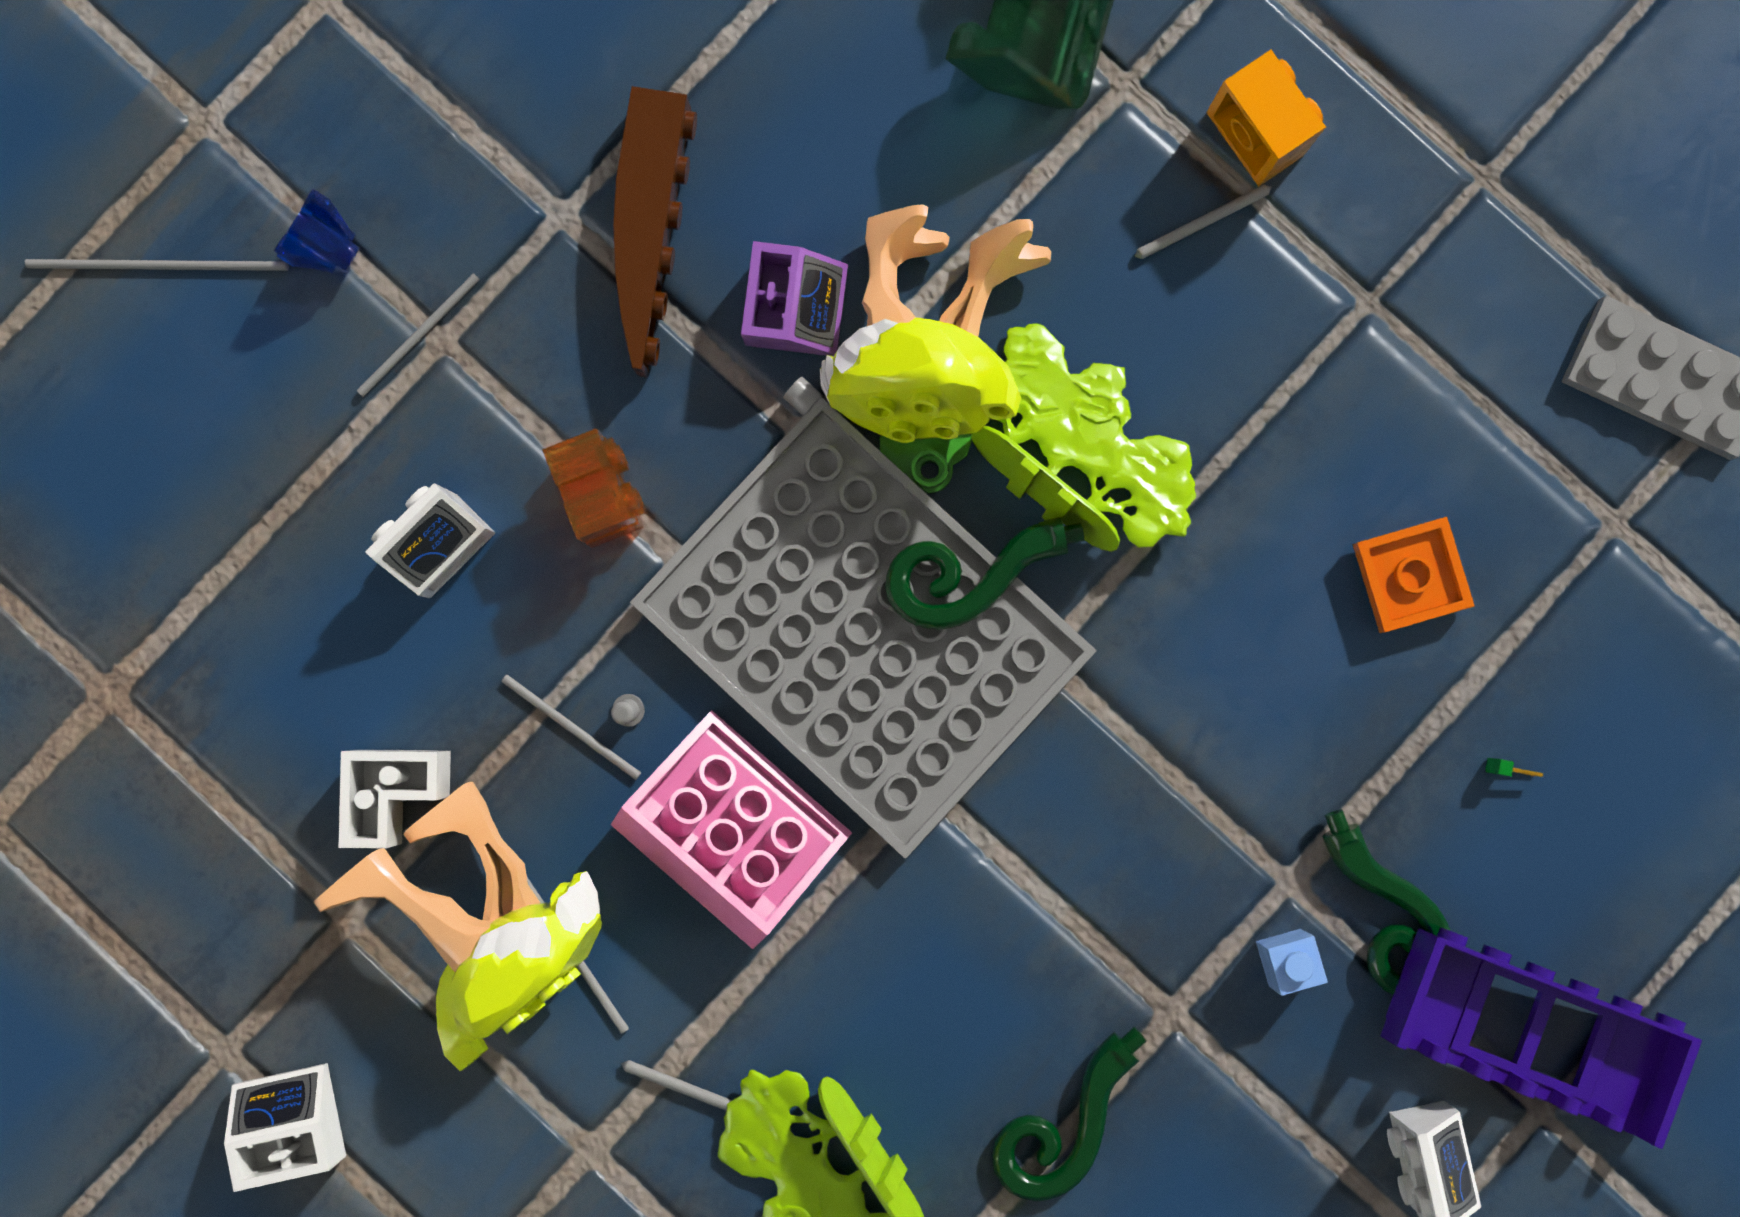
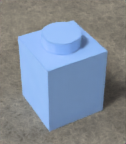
M1297 929L1256 941L1268 986L1281 996L1328 983L1315 937L1302 929Z

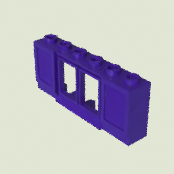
M1440 927L1437 935L1418 928L1385 1016L1387 1019L1380 1035L1382 1038L1404 1050L1408 1047L1436 1062L1457 1066L1480 1079L1501 1083L1524 1096L1545 1100L1568 1113L1589 1117L1620 1133L1625 1131L1655 1147L1663 1149L1702 1043L1701 1039L1684 1032L1687 1023L1660 1012L1656 1013L1654 1020L1640 1015L1643 1006L1613 995L1611 1003L1597 998L1600 989L1570 978L1568 986L1554 982L1553 979L1556 972L1527 961L1525 968L1521 969L1509 964L1512 958L1511 954L1483 944L1481 952L1465 947L1468 941L1467 937ZM1495 974L1538 990L1512 1061L1469 1045ZM1556 998L1598 1014L1572 1085L1530 1069Z

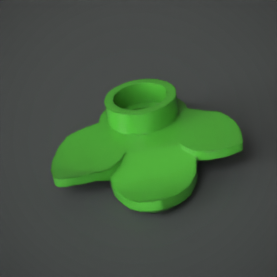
M971 434L958 435L954 439H915L910 443L897 442L884 436H880L879 439L880 451L927 494L937 493L950 483L953 475V466L968 455L971 446ZM926 463H933L938 467L939 473L935 478L927 479L921 474L922 466Z

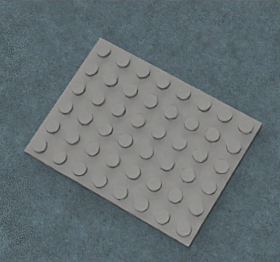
M821 397L630 603L906 859L1097 650L1019 578L1014 580L1005 593L988 610L974 620L954 628L927 629L915 626L894 611L886 595V574L892 560L907 546L922 541L941 543L955 553L961 564L962 574L957 589L948 596L941 598L933 597L928 591L930 583L941 575V569L938 564L933 561H924L913 569L910 576V588L914 596L921 602L932 605L946 604L963 598L982 579L996 557Z

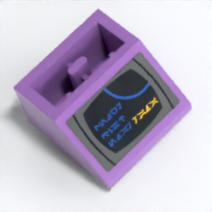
M753 241L741 330L745 346L834 356L838 350L848 264L798 246Z

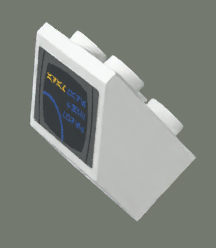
M435 483L430 488L423 486L407 500L405 506L408 509L395 522L389 520L378 528L371 538L374 543L365 551L375 562L414 593L426 598H431L495 534L457 494Z
M328 1063L232 1085L224 1146L233 1192L330 1171L346 1157Z
M1440 1101L1389 1112L1393 1128L1387 1129V1138L1394 1157L1400 1158L1403 1175L1398 1176L1397 1181L1405 1205H1410L1419 1217H1469L1480 1209V1199L1460 1111L1446 1101Z

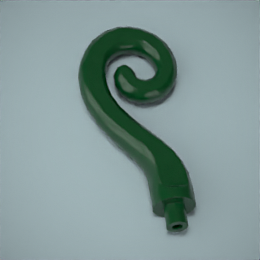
M1061 517L1033 524L1022 530L1001 550L973 590L963 598L940 605L923 603L914 596L910 588L911 572L919 563L924 561H933L938 564L941 569V575L930 583L928 591L933 597L941 598L948 596L957 589L962 574L961 564L955 553L944 544L933 541L914 543L900 551L890 563L885 584L887 599L894 611L915 626L927 629H949L961 626L988 610L1028 565L1040 560L1068 554L1067 544L1085 541L1082 524L1080 522L1064 526Z
M1342 809L1325 815L1330 831L1323 834L1322 837L1334 863L1343 874L1363 889L1408 911L1417 919L1424 931L1437 935L1440 927L1450 930L1438 906L1424 892L1375 861L1367 848L1359 825L1348 824ZM1390 925L1382 928L1373 936L1367 947L1368 969L1376 983L1391 995L1395 992L1401 974L1396 973L1390 967L1388 954L1395 946H1401L1409 954L1416 936V932L1412 928L1404 925Z
M1135 1026L1122 1038L1113 1032L1102 1042L1089 1060L1081 1086L1076 1141L1071 1153L1060 1166L1043 1175H1032L1024 1172L1015 1159L1017 1143L1027 1136H1034L1041 1142L1037 1152V1162L1041 1166L1047 1167L1059 1157L1062 1150V1139L1058 1129L1050 1121L1040 1116L1027 1114L1011 1120L1002 1128L993 1146L992 1162L996 1176L1008 1192L1021 1199L1037 1202L1045 1201L1067 1193L1086 1176L1093 1166L1101 1146L1111 1091L1115 1084L1139 1062L1138 1057L1134 1053L1147 1042L1146 1038Z

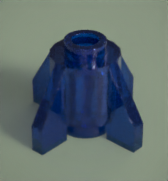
M312 189L301 211L274 251L278 253V258L293 267L323 270L333 274L337 267L346 271L360 247L353 244L357 234L350 230L331 200Z

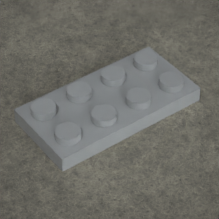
M1604 296L1599 299L1561 382L1728 460L1739 458L1740 357L1611 297Z

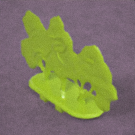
M1035 323L1028 324L1025 328H1009L1004 345V353L1007 358L1005 363L1010 368L1021 396L1017 413H1020L1023 419L1016 428L1011 423L1012 418L998 420L1003 423L1004 433L989 426H984L977 433H971V439L981 455L1010 480L1006 488L1019 499L1027 493L1046 509L1042 515V518L1045 520L1061 517L1065 525L1081 522L1085 541L1101 550L1115 551L1118 549L1120 542L1116 528L1101 512L1121 515L1123 530L1128 540L1139 548L1153 547L1166 534L1185 537L1187 535V528L1191 524V519L1186 509L1197 497L1195 481L1190 474L1192 458L1189 445L1183 441L1162 435L1146 436L1144 439L1131 440L1124 435L1122 427L1131 419L1129 401L1122 396V390L1126 387L1125 367L1092 363L1089 368L1084 369L1080 374H1070L1064 357L1065 346L1045 326ZM1030 439L1038 442L1043 455L1047 457L1049 465L1045 467L1018 444ZM1074 466L1087 475L1091 484V496L1087 500L1056 476L1063 467ZM1102 476L1106 486L1098 490L1096 488V481L1098 477ZM1125 488L1131 493L1130 499L1114 504L1115 500L1111 497L1106 501L1102 499L1111 489ZM1130 506L1137 508L1135 515L1132 516L1126 514L1123 510Z
M752 1069L749 1071L748 1076L741 1080L742 1095L727 1103V1110L723 1118L725 1130L720 1136L717 1156L721 1162L742 1176L762 1177L775 1182L778 1188L777 1196L765 1201L762 1217H924L919 1203L903 1179L907 1172V1167L898 1153L892 1157L888 1156L877 1139L882 1129L872 1113L863 1117L851 1097L837 1081L826 1076L819 1082V1101L827 1120H824L807 1110V1102L810 1098L808 1082L800 1073L785 1070L779 1075L769 1078ZM798 1106L804 1114L794 1116L790 1114L789 1110L792 1107ZM792 1123H810L809 1128L811 1131L819 1129L820 1134L810 1138L795 1136L791 1132L790 1126ZM835 1136H838L859 1169L849 1176L836 1172L828 1161L827 1147L829 1140ZM816 1142H822V1149L819 1154H813L812 1144ZM867 1181L887 1213L870 1214L865 1208L864 1193L861 1190L862 1182Z

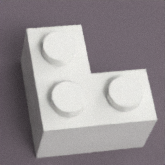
M341 751L338 848H390L402 844L403 800H440L450 795L451 751Z

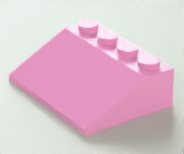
M712 710L629 798L611 823L613 828L752 949L772 931L852 834L848 828Z

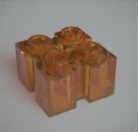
M596 428L542 449L554 482L560 490L564 501L563 505L577 540L583 543L586 542V545L593 548L644 528L640 519L641 515L647 513L638 489L636 487L633 488L630 481L625 483L623 473L629 471L630 468L620 444L616 445L613 437L608 439L603 437L602 433Z

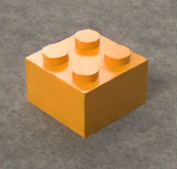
M1271 49L1227 78L1222 83L1206 112L1258 187L1302 158L1326 128L1323 123L1322 111L1317 103L1311 98H1305L1296 85V77L1291 66L1285 60H1279Z

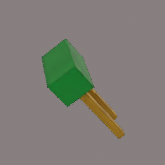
M1487 758L1486 773L1511 777L1512 772L1543 777L1544 774L1513 768V761Z

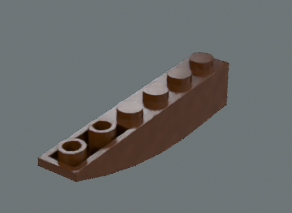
M631 86L616 176L613 222L615 274L621 320L632 368L639 377L648 378L649 366H656L659 359L660 338H654L657 320L664 321L667 311L668 294L662 292L664 275H672L674 268L675 248L669 247L672 229L679 230L681 225L683 205L682 202H677L679 184L686 185L689 177L690 158L685 157L684 154L687 140H694L697 112L692 111L686 94Z

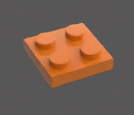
M1447 517L1352 544L1379 633L1389 632L1475 606Z

